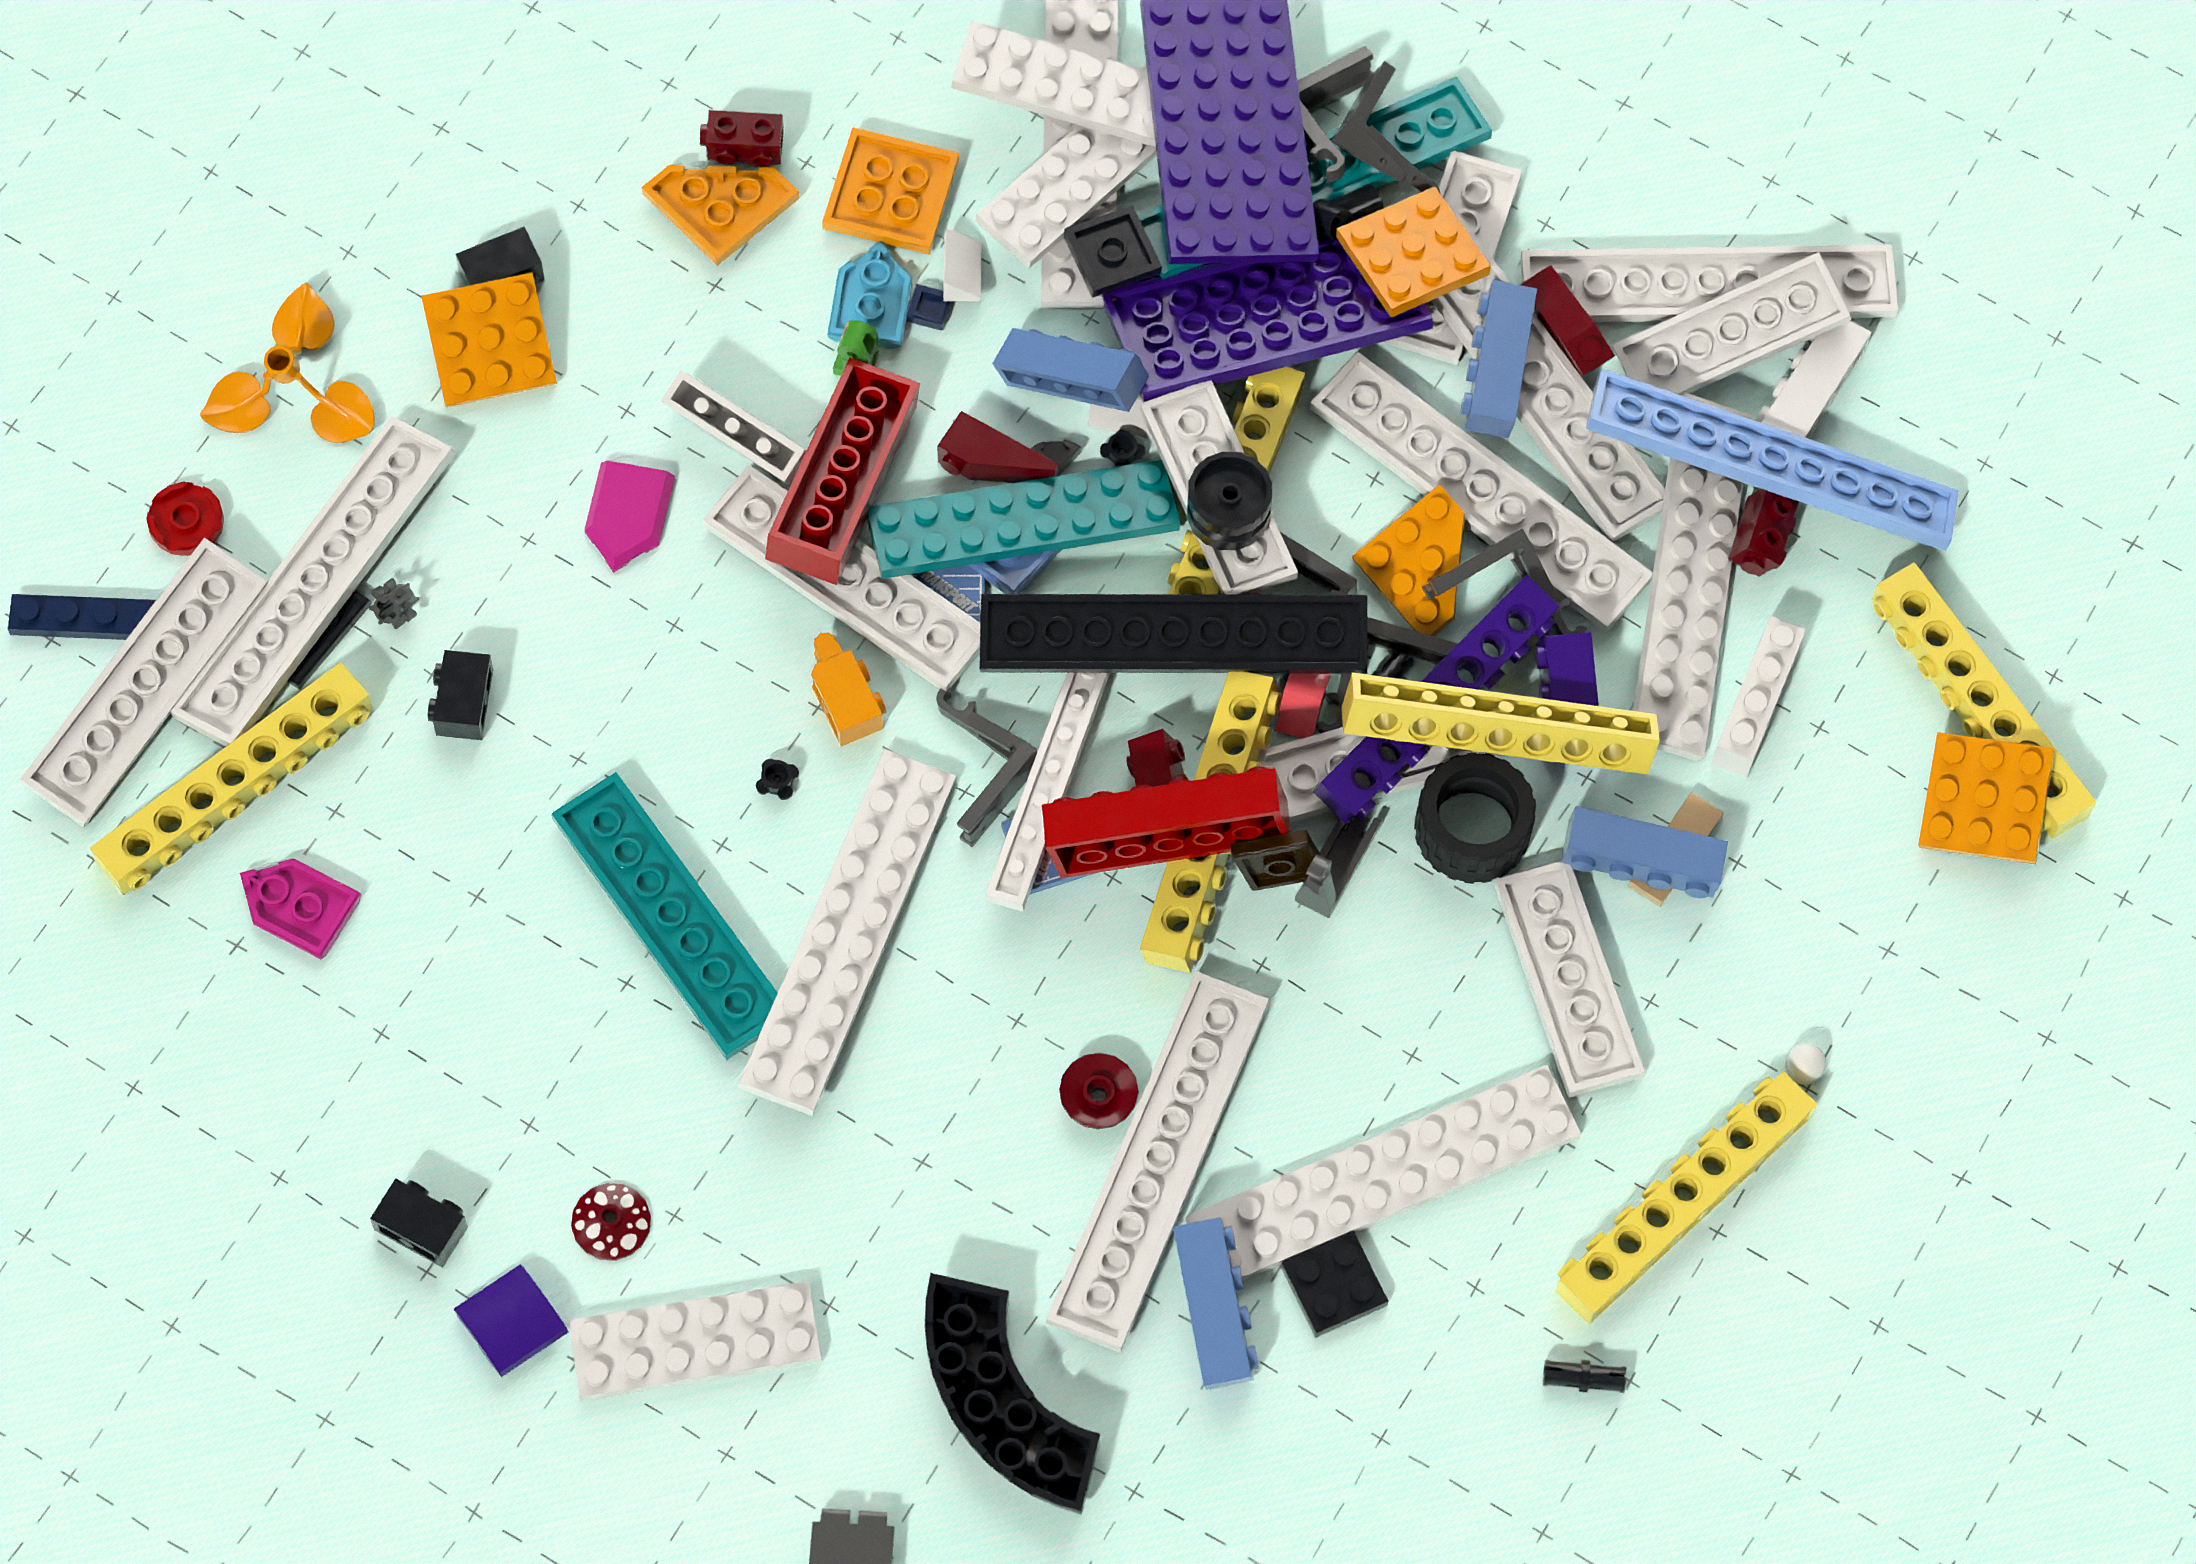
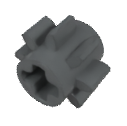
M391 578L383 586L379 585L371 592L376 600L369 607V610L374 612L379 620L378 624L392 623L394 629H398L405 621L410 622L417 616L416 611L412 607L420 599L414 595L409 583L405 585L396 584L394 578Z

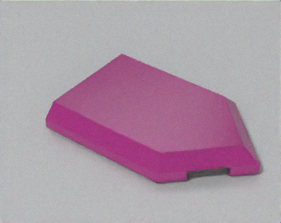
M608 460L600 463L584 532L602 554L613 573L626 566L628 561L643 552L648 553L659 546L675 481V475L670 472Z
M294 858L278 862L279 865L256 871L252 869L241 872L240 877L253 925L320 960L326 957L359 905L362 896L360 892Z

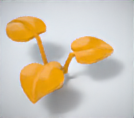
M303 283L285 299L274 317L272 336L277 345L271 347L264 355V366L267 371L263 373V387L261 388L257 378L249 373L233 372L226 375L214 386L206 405L199 414L207 424L221 431L231 433L250 432L260 427L267 420L271 412V407L263 396L269 392L271 381L274 379L281 384H288L296 380L313 397L320 401L311 412V423L314 431L322 439L332 443H345L367 436L373 431L375 424L374 410L369 398L362 389L347 381H336L328 387L324 396L300 373V364L294 355L300 354L302 347L308 350H316L324 346L331 338L335 327L334 317L329 307L308 283Z

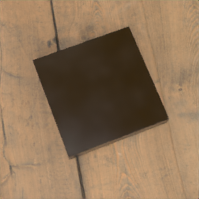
M1307 830L1230 844L1231 857L1252 891L1304 882L1308 876L1306 872L1312 860L1317 854L1321 856Z

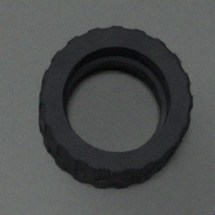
M1476 752L1453 756L1450 760L1442 762L1435 767V771L1428 775L1424 782V787L1421 789L1414 823L1417 846L1420 847L1422 856L1432 865L1433 869L1454 881L1460 880L1464 881V883L1474 884V882L1486 883L1491 882L1495 878H1501L1520 863L1521 857L1527 851L1536 818V799L1533 797V789L1524 778V774L1505 759L1494 757V755L1488 753L1477 754ZM1480 793L1493 798L1504 807L1511 819V828L1505 836L1491 843L1473 844L1464 842L1454 837L1443 826L1438 816L1441 804L1455 795Z

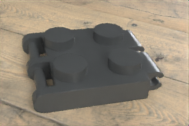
M822 1508L821 1521H812L809 1564H892L895 1528L894 1526H887V1512L858 1511V1523L852 1524L850 1523V1510Z

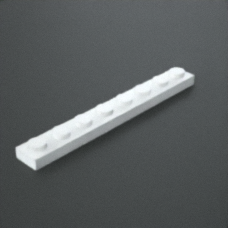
M1066 673L986 890V902L1024 911L1046 851L1042 804L1053 803L1055 799L1066 796L1110 673Z

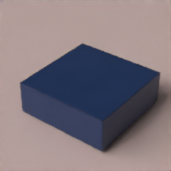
M916 284L906 315V322L943 331L952 301H944L943 290Z

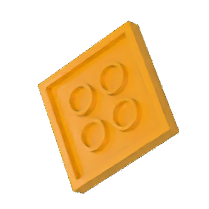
M852 127L822 220V229L870 241H882L883 244L930 255L959 163V153Z
M1432 187L1337 228L1338 241L1391 318L1490 275V264L1436 187Z
M533 273L421 295L446 408L557 385Z
M1937 732L1918 843L1919 848L2036 865L2055 753L2054 748Z

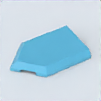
M882 241L870 247L867 253L855 261H849L838 269L827 332L829 339L840 342L847 322L857 320L867 323L877 330L879 347L888 349L902 347L912 277L895 261Z

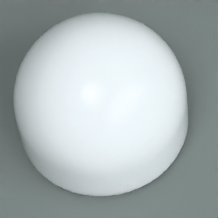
M1810 1043L1799 1044L1789 1052L1786 1058V1072L1796 1083L1802 1085L1813 1084L1822 1077L1825 1071V1055L1816 1045Z

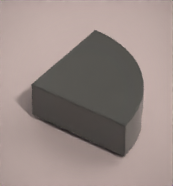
M1070 440L1046 443L1045 441L1039 442L1031 449L1058 463V476H1060L1079 456L1082 447Z

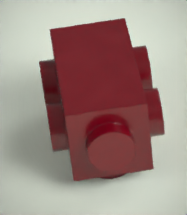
M709 110L707 124H701L699 138L700 146H706L707 161H715L724 165L734 162L752 163L759 167H767L771 164L781 165L784 139L783 114Z
M1759 489L1749 495L1728 560L1739 565L1744 572L1758 577L1780 567L1787 555L1785 546L1788 536L1792 533L1797 523L1795 513L1799 502L1764 489Z
M1163 728L1127 741L1130 755L1126 757V762L1130 774L1135 779L1136 786L1149 785L1155 787L1168 785L1176 779H1188L1182 767V762L1185 761L1183 746L1178 739H1174Z

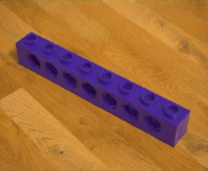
M1526 575L1421 682L1479 690L1484 685L1490 690L1505 675V672L1500 668L1509 659L1516 664L1531 648L1526 642L1534 634L1541 638L1556 623L1551 616L1557 611L1559 606ZM1508 618L1518 619L1523 625V631L1514 630L1510 626ZM1483 644H1492L1498 651V657L1489 656L1484 651ZM1457 669L1467 670L1472 675L1473 682L1466 683L1462 681L1458 676ZM1366 736L1320 782L1313 793L1345 824L1354 816L1362 820L1377 805L1372 798L1381 789L1388 794L1403 778L1398 772L1407 763L1413 768L1429 751L1424 747L1425 744L1399 742ZM1380 747L1391 748L1396 755V761L1386 760L1381 755ZM1354 773L1365 774L1370 780V787L1366 788L1358 785L1354 779Z

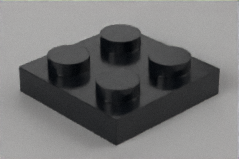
M1133 205L1064 229V239L1092 298L1161 274L1162 266Z
M1354 1231L1281 1263V1269L1315 1338L1388 1306L1389 1300Z

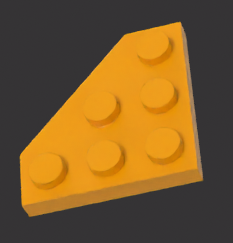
M668 165L641 187L642 195L716 266L720 265L800 199L799 191L774 167H759V171L737 170L736 166H706V169H684V165Z
M1440 484L1352 556L1356 565L1414 631L1432 636L1437 635L1455 620L1457 585L1428 600L1421 587L1434 577L1441 576L1461 564V545L1465 524L1464 511Z

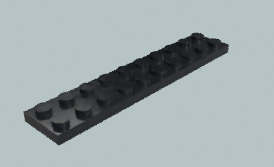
M981 594L979 669L981 673H1228L1245 671L1250 673L1352 674L1353 672L1367 674L1368 595Z

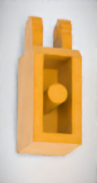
M820 632L813 642L815 648L814 656L815 660L817 659V664H815L811 673L813 679L812 689L842 747L882 730L883 714L887 713L879 692L872 694L867 682L871 681V678L863 660L856 661L851 649L843 652L833 634Z

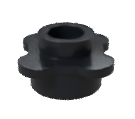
M1119 430L1110 437L1108 443L1101 445L1100 455L1112 461L1115 467L1129 465L1136 459L1144 457L1145 447L1142 444H1138L1136 438L1127 430ZM1123 448L1126 452L1122 454L1119 450Z
M765 760L761 765V779L755 785L757 792L761 795L767 793L778 795L781 800L791 798L793 795V789L791 788L793 781L799 776L798 768L794 764L788 765L781 760ZM780 777L781 781L775 782L774 778Z

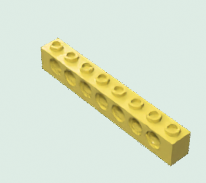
M1289 367L1248 376L1244 391L1249 392L1245 403L1238 402L1232 418V423L1236 424L1234 431L1244 453L1255 458L1266 468L1269 475L1304 387L1305 373ZM1263 401L1272 402L1275 406L1271 408H1264L1260 406L1259 403ZM1249 433H1257L1261 435L1262 438L1258 440L1249 439L1246 435ZM1187 529L1180 551L1185 552L1181 563H1173L1168 576L1167 584L1172 585L1168 594H1221L1211 569H1199L1194 565L1198 561L1207 562L1196 535Z
M1916 563L1908 565L1878 583L1871 599L1876 614L1882 620L1888 621L1895 631V637L1900 646L1905 650L1909 649L1917 660V666L1921 674L1927 680H1932L1940 690V697L1945 706L1950 710L1954 709L1961 718L1963 728L1968 736L2054 748L2055 753L2049 789L2056 794V797H2047L2042 831H2046L2049 837L2054 839L2087 819L2097 802ZM1904 609H1915L1920 616H1910ZM1927 638L1938 639L1942 646L1931 645ZM1949 668H1959L1964 672L1965 676H1956L1950 672ZM1971 698H1982L1988 706H1978ZM1994 728H2004L2011 736H2001L1996 733Z
M341 662L89 847L95 862L123 896L130 890L135 891L142 888L150 880L153 873L163 866L168 867L174 864L182 856V852L189 846L205 841L211 836L214 828L224 820L236 818L245 809V805L255 797L265 796L274 789L277 781L286 774H293L303 768L308 758L317 751L326 750L334 745L341 733L350 727L361 725L373 710L369 694ZM327 707L337 708L333 715H320V712ZM296 730L306 731V734L300 739L289 738V735ZM265 753L275 754V757L269 762L257 761ZM234 776L244 777L243 781L238 785L230 786L226 784ZM203 799L213 801L205 809L195 808V805ZM177 822L181 824L180 828L174 832L168 833L163 831L170 823ZM139 846L150 847L147 853L142 856L131 855L133 850Z
M1245 671L1228 672L1194 780L1206 779L1215 773L1231 775L1244 773L1253 767H1260L1258 755L1260 750H1266L1269 746L1271 739V728L1269 725L1272 716L1278 715L1282 701V693H1279L1274 677ZM1247 712L1255 713L1248 720H1240V717ZM1234 747H1244L1243 751L1239 754H1228ZM1231 852L1209 855L1203 860L1190 858L1167 862L1139 948L1147 964L1191 973L1194 962L1200 961L1203 955L1205 941L1202 937L1206 925L1210 926L1214 920L1216 912L1214 899L1217 889L1222 890L1227 877L1225 864ZM1191 886L1200 887L1193 895H1183L1185 890ZM1178 922H1189L1187 927L1181 931L1172 930Z
M1353 672L1342 704L1343 733L1618 770L1628 773L1648 775L1660 742L1657 714Z
M1784 1071L1774 1080L1770 1076L1764 1079L1753 1091L1756 1097L1750 1103L1745 1105L1743 1102H1740L1726 1116L1725 1119L1728 1123L1719 1131L1715 1128L1709 1130L1698 1142L1697 1145L1700 1149L1691 1157L1687 1153L1681 1156L1670 1168L1673 1174L1663 1183L1659 1179L1653 1182L1642 1194L1645 1200L1635 1209L1631 1205L1626 1207L1614 1220L1617 1226L1607 1235L1603 1232L1598 1233L1585 1247L1588 1253L1579 1261L1575 1258L1570 1259L1559 1270L1557 1275L1560 1279L1555 1292L1589 1325L1812 1118L1818 1104ZM1769 1111L1775 1115L1777 1121L1766 1123L1760 1119L1758 1112ZM1735 1136L1742 1137L1748 1142L1749 1147L1746 1149L1736 1148L1731 1143L1730 1138ZM1706 1162L1715 1163L1720 1167L1722 1173L1711 1175L1703 1169L1702 1164ZM1678 1188L1688 1189L1693 1194L1694 1199L1690 1201L1680 1200L1675 1195L1674 1190ZM1650 1214L1660 1215L1665 1220L1666 1225L1654 1227L1649 1224L1646 1216ZM1622 1240L1632 1241L1637 1246L1638 1251L1635 1253H1625L1619 1248L1618 1242ZM1594 1266L1603 1267L1608 1271L1610 1277L1605 1280L1596 1279L1591 1275L1589 1269Z

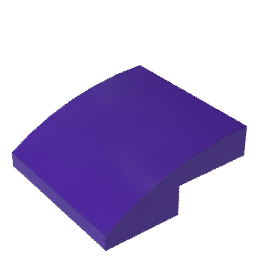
M522 1264L454 1308L458 1319L477 1342L481 1352L501 1378L569 1333L564 1322Z

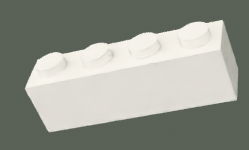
M1849 321L1809 339L1812 343L1807 351L1801 348L1796 354L1790 366L1794 371L1789 379L1783 376L1778 382L1772 394L1776 398L1772 406L1764 405L1755 421L1809 439L1866 350L1872 332L1853 321Z
M680 369L660 402L791 485L807 450Z
M1773 616L1769 617L1717 744L1711 764L1747 778L1800 649L1806 629Z

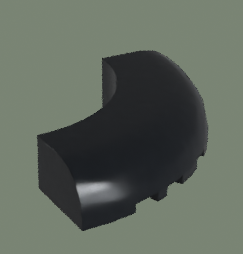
M930 1273L925 1301L926 1348L934 1382L953 1423L975 1452L1011 1484L1050 1505L1082 1515L1099 1450L1100 1433L1081 1428L1053 1411L1050 1412L1037 1400L1035 1394L1024 1381L1011 1356L1007 1337L1008 1290Z

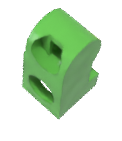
M857 320L847 322L837 347L838 354L833 364V374L842 375L849 357L876 366L879 358L878 332L874 327Z

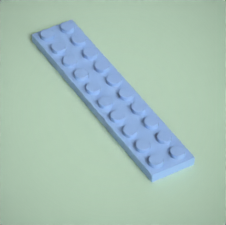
M1602 368L1599 372L1586 429L1943 551L1948 549L1952 541L1959 492L1957 489Z

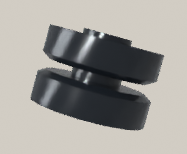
M1220 452L1206 457L1195 467L1188 484L1187 520L1193 534L1204 544L1218 550H1239L1252 545L1264 535L1270 522L1272 505V481L1266 468L1255 458L1241 452Z

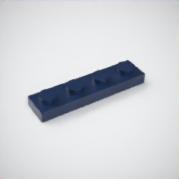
M12 594L7 629L10 635L126 640L156 600Z

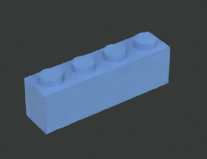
M1493 280L1488 293L1481 292L1477 314L1483 315L1482 325L1475 326L1471 344L1472 348H1477L1476 359L1470 358L1466 373V381L1472 382L1470 393L1464 392L1460 414L1466 415L1464 430L1509 439L1516 421L1537 289Z
M1012 328L992 363L1006 386L1129 412L1149 377L1140 361V357L1132 350L1126 348L1120 350L1112 349L1097 342L1084 343L1074 341L1072 338L1064 335L1059 337L1050 336L1035 329L1026 331Z
M1575 806L1568 821L1561 863L1569 864L1573 869L1582 872L1595 870L1608 873L1611 878L1616 880L1628 881L1634 879L1647 882L1648 886L1655 889L1665 890L1672 888L1685 891L1688 896L1693 898H1713L1721 885L1728 841Z
M1221 1217L1174 1226L1173 1230L1203 1386L1208 1390L1254 1381L1252 1370L1260 1368L1255 1345L1247 1346L1245 1330L1252 1329L1247 1305H1239L1237 1291L1243 1290L1244 1285L1240 1266L1232 1267L1229 1251L1236 1250L1232 1226L1224 1227Z

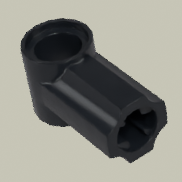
M1367 184L1333 201L1323 198L1317 199L1313 202L1316 232L1339 242L1337 239V228L1383 209V198L1377 192L1376 187Z

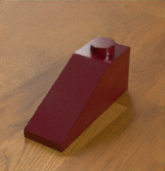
M1551 265L1519 284L1537 289L1534 305L1535 313L1582 378L1615 357L1594 321Z
M960 411L937 445V458L941 467L952 475L958 476L960 474L969 480L1017 483L1058 476V463L963 411Z

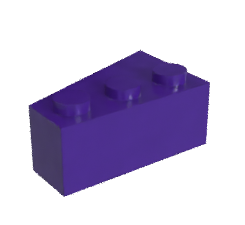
M1592 633L1545 636L1536 642L1535 660L1541 685H1539V698L1599 706Z

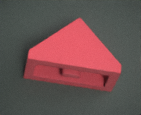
M1290 673L1284 688L1275 732L1300 739L1314 735L1331 674Z

